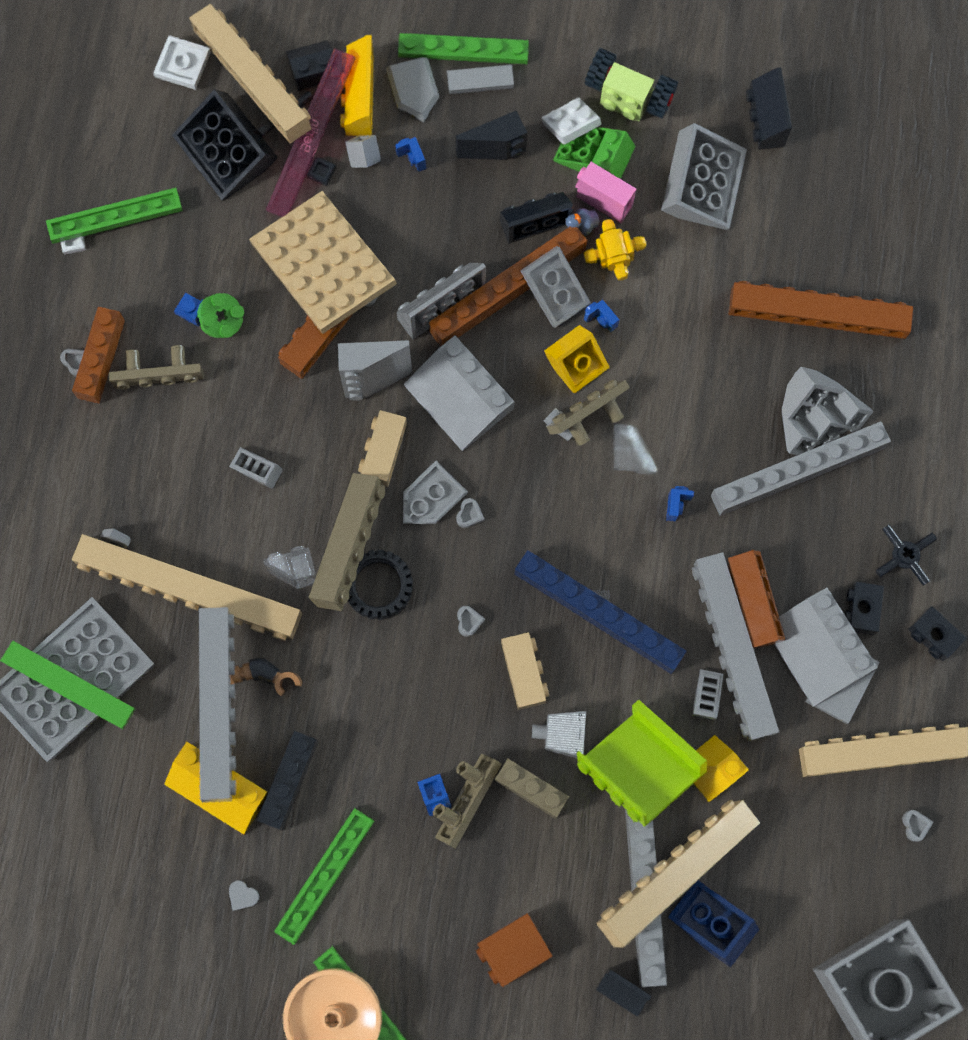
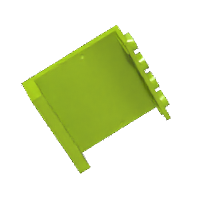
M638 700L632 705L633 715L584 756L580 751L577 752V765L583 774H589L594 779V783L600 790L603 791L605 789L610 794L612 801L617 806L622 805L634 822L639 821L645 827L707 772V760Z

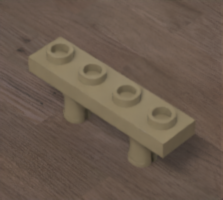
M175 345L171 347L172 366L140 369L139 351L127 350V370L109 372V381L114 388L125 390L129 389L130 386L136 385L140 387H151L157 383L173 385L178 381L195 383L199 379H204V373L200 363L186 365L184 346Z
M614 379L604 385L605 389L602 391L592 392L587 396L588 400L585 402H578L569 408L570 411L568 413H561L552 419L553 423L547 426L550 435L559 434L569 429L577 446H580L590 440L581 424L582 419L603 406L611 423L624 418L615 399L630 388L626 380L617 382Z
M481 754L474 767L464 761L459 763L456 772L467 780L451 809L442 804L435 806L433 816L443 822L435 838L456 849L502 765L500 762Z

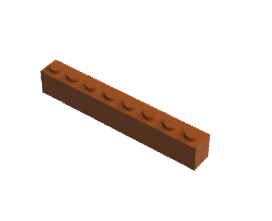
M568 227L430 321L429 332L440 347L454 336L459 338L529 290L530 287L520 270L554 247H560L568 262L586 251L587 239L577 227Z
M739 281L738 283L734 282L731 289L728 315L906 339L911 332L913 306H907L903 302L885 303L881 299H872L870 301L863 300L859 296H850L848 298L841 297L837 293L819 294L814 290L796 291L792 287H783L781 289L774 288L770 284H761L759 286L752 285L748 281Z

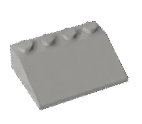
M695 123L680 130L661 211L679 219L728 230L731 224L747 149Z
M471 262L466 266L461 265L448 278L443 277L439 279L430 290L426 289L417 295V299L411 303L406 302L402 304L398 309L399 311H397V319L412 340L429 330L430 321L486 284V266L484 263Z
M456 336L442 345L404 384L406 389L462 452L514 410L513 399Z
M409 340L338 343L339 373L345 398L353 401L362 400L363 397H369L412 374Z
M828 588L821 590L779 616L786 641L774 645L802 691L811 702L812 707L872 674L878 668Z

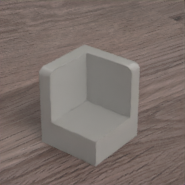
M359 135L345 142L352 168L370 167L381 161L376 135Z

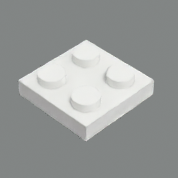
M168 36L155 68L154 76L196 90L209 58L210 48Z
M580 98L572 100L568 104L542 117L543 124L563 145L602 125L600 117Z

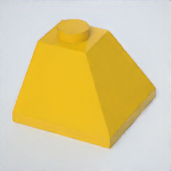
M714 735L696 750L707 760V772L693 784L710 802L749 769L732 749Z

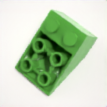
M596 127L565 145L561 143L553 160L578 172L583 167L587 168L589 163L593 162L621 179L635 145L626 131Z

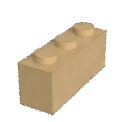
M381 410L378 417L374 416L371 429L374 430L372 438H367L365 444L367 455L365 459H361L358 472L364 475L378 476L384 486H389L407 425L406 417Z
M528 632L501 639L518 710L545 704L546 697H549L547 684L541 682L540 674H543L541 661H536L534 652L538 651L535 638H530Z

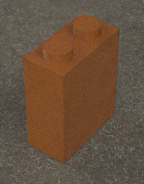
M528 913L478 942L479 949L475 950L482 963L487 961L492 970L488 973L494 984L500 983L502 987L553 957Z

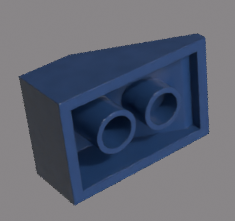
M699 880L691 886L668 916L674 924L730 968L760 930L754 919Z

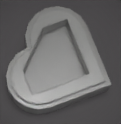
M66 349L61 353V362L64 366L68 367L69 372L73 376H77L84 350Z
M467 498L461 503V511L456 516L457 524L461 528H469L485 521L477 501L472 498Z
M114 528L104 529L100 535L102 541L123 548H128L131 541L129 536Z
M463 606L457 612V618L460 622L458 630L464 637L472 636L486 620L470 606Z
M916 810L907 811L902 817L903 824L907 827L906 836L913 842L923 840L934 822Z
M235 881L230 885L229 895L233 911L252 907L258 903L259 893L256 889L248 888L247 884L243 881Z

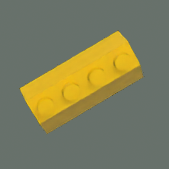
M366 35L347 45L346 54L342 55V66L346 67V74H342V87H345V94H341V107H345V114H341V127H345L346 136L372 135L374 52L372 35Z
M187 741L175 758L164 783L167 787L244 835L262 808L268 795L267 791L232 771V780H236V795H232V802L202 803L200 800V749Z

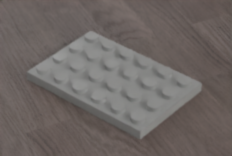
M93 597L33 650L34 653L117 699L123 696L155 666L153 661ZM14 668L0 680V711L48 763L100 717Z

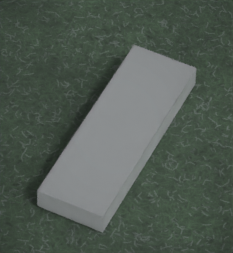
M512 65L447 71L449 94L514 88Z

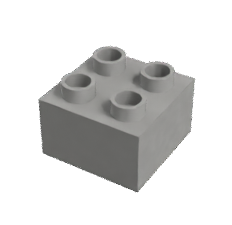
M893 920L813 968L854 1040H915L963 1011V1008L909 920Z

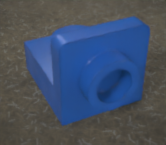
M416 137L411 139L405 138L395 145L398 157L407 154L410 164L415 165L418 172L426 169L425 158Z
M185 293L174 313L199 326L200 321L197 312L203 299L200 301Z
M601 300L599 303L593 302L585 309L584 320L586 323L598 316L599 324L603 328L607 327L610 332L618 327V317L604 300Z
M677 486L675 489L670 490L666 520L676 521L678 515H682L683 501L680 500L691 501L694 491H690L689 488Z
M440 774L418 782L429 816H433V810L438 804L451 809L452 806Z

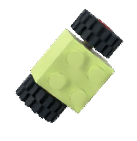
M599 48L592 60V64H590L584 84L600 92L602 91L600 105L609 111L623 114L629 120L640 121L645 109L646 112L663 119L676 92L678 81L661 75L655 88H653L654 79L615 63L616 54Z

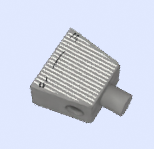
M586 711L549 714L546 725H532V738L545 739V750L577 758L578 751L582 754L584 753Z

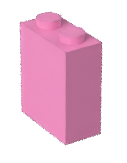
M590 162L587 168L583 167L577 176L579 181L576 184V197L621 224L633 207L636 188Z

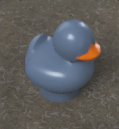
M585 208L578 209L566 219L567 227H577L584 236L589 235L593 228L599 225L598 214L594 210L589 211Z

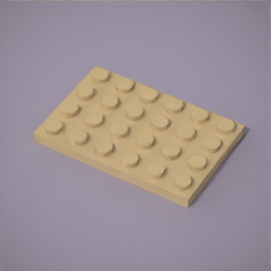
M323 191L249 239L253 247L322 334L397 284L394 277Z

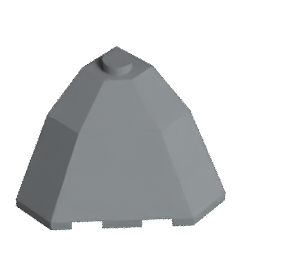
M800 367L787 384L782 405L787 451L789 454L799 455L812 450L820 444L824 445L839 439V435L848 430L854 432L863 426L873 413V410L838 382L816 370Z

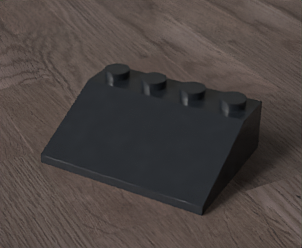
M216 89L207 96L172 134L173 138L223 201L263 174L278 159V156L227 92Z

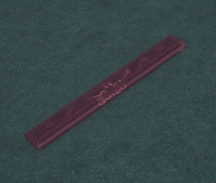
M334 48L308 109L311 117L309 122L312 129L295 140L266 208L267 212L281 218L291 212L354 64L355 56Z

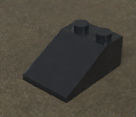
M517 111L456 135V156L460 159L508 160L510 158H519L526 152L527 131Z

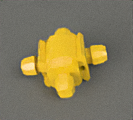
M611 219L605 220L602 223L603 233L596 240V249L592 248L584 252L585 262L591 264L600 260L603 269L608 267V271H614L619 281L628 278L627 267L630 265V261L634 260V250L636 252L644 250L646 248V241L642 236L633 237V240H631L628 231L623 233L622 229H616Z

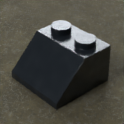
M328 40L286 51L298 91L339 80L338 67Z

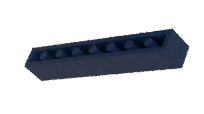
M528 550L515 568L514 575L670 674L674 672L686 653L685 649Z

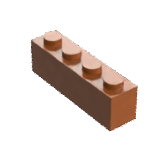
M102 307L97 308L72 392L78 399L100 404L125 322L119 311Z
M307 315L306 322L302 328L298 327L294 331L293 339L288 345L285 344L278 353L280 364L303 379L352 315L323 334Z
M751 550L727 558L729 573L734 580V589L741 605V611L753 648H763L786 641L761 552Z

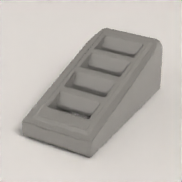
M242 447L239 448L229 466L271 489L275 486L283 471L276 463ZM248 456L243 468L240 467L245 457ZM255 460L256 462L253 468L251 469V471H248ZM264 465V467H263L262 471L260 472V474L257 475V473L259 472L261 466Z
M700 669L692 716L711 720L717 719L723 674ZM704 677L717 679V683L704 682ZM703 686L715 688V693L704 691L702 688ZM701 695L714 697V700H703ZM700 704L712 706V710L700 708Z

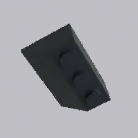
M778 67L753 79L749 89L746 90V100L751 104L749 111L750 122H754L755 127L753 129V140L757 142L758 150L785 147L792 129L782 68Z
M553 192L539 200L531 199L517 207H506L500 212V222L508 244L566 226V219L573 212V204L564 192Z

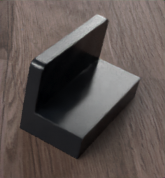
M607 969L595 989L637 1017L647 1000L650 1001L652 997L610 969Z

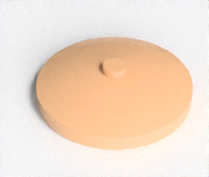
M328 968L311 973L294 987L285 1004L283 1026L287 1040H378L382 1026V1011L374 990L364 979L344 969Z

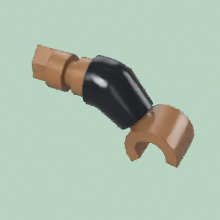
M264 658L249 659V662L244 663L243 667L235 666V675H231V684L243 682L244 678L247 681L251 679L254 681L260 680L270 685L274 683L276 692L280 696H283L286 692L282 687L285 678L293 679L295 686H302V680L300 676L293 672L279 673L280 669Z

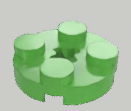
M216 293L204 298L198 307L197 315L201 323L200 327L210 337L229 338L240 329L244 309L229 294ZM217 311L224 312V320H220V322L217 320Z

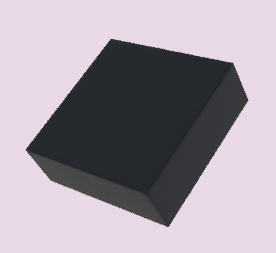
M316 156L307 173V178L327 186L336 170V165Z

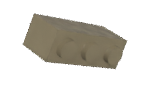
M510 759L506 760L495 778V782L555 819L569 798L568 795Z

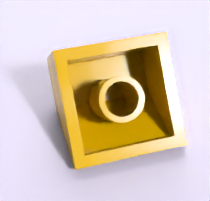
M580 325L544 350L553 369L574 394L610 368L593 333Z

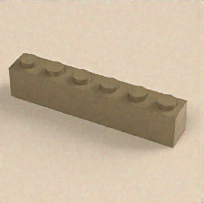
M352 474L309 595V599L319 608L343 611L344 605L348 602L352 582L356 579L359 562L363 559L366 542L371 536V527L378 516L379 504L385 496V486L378 476Z

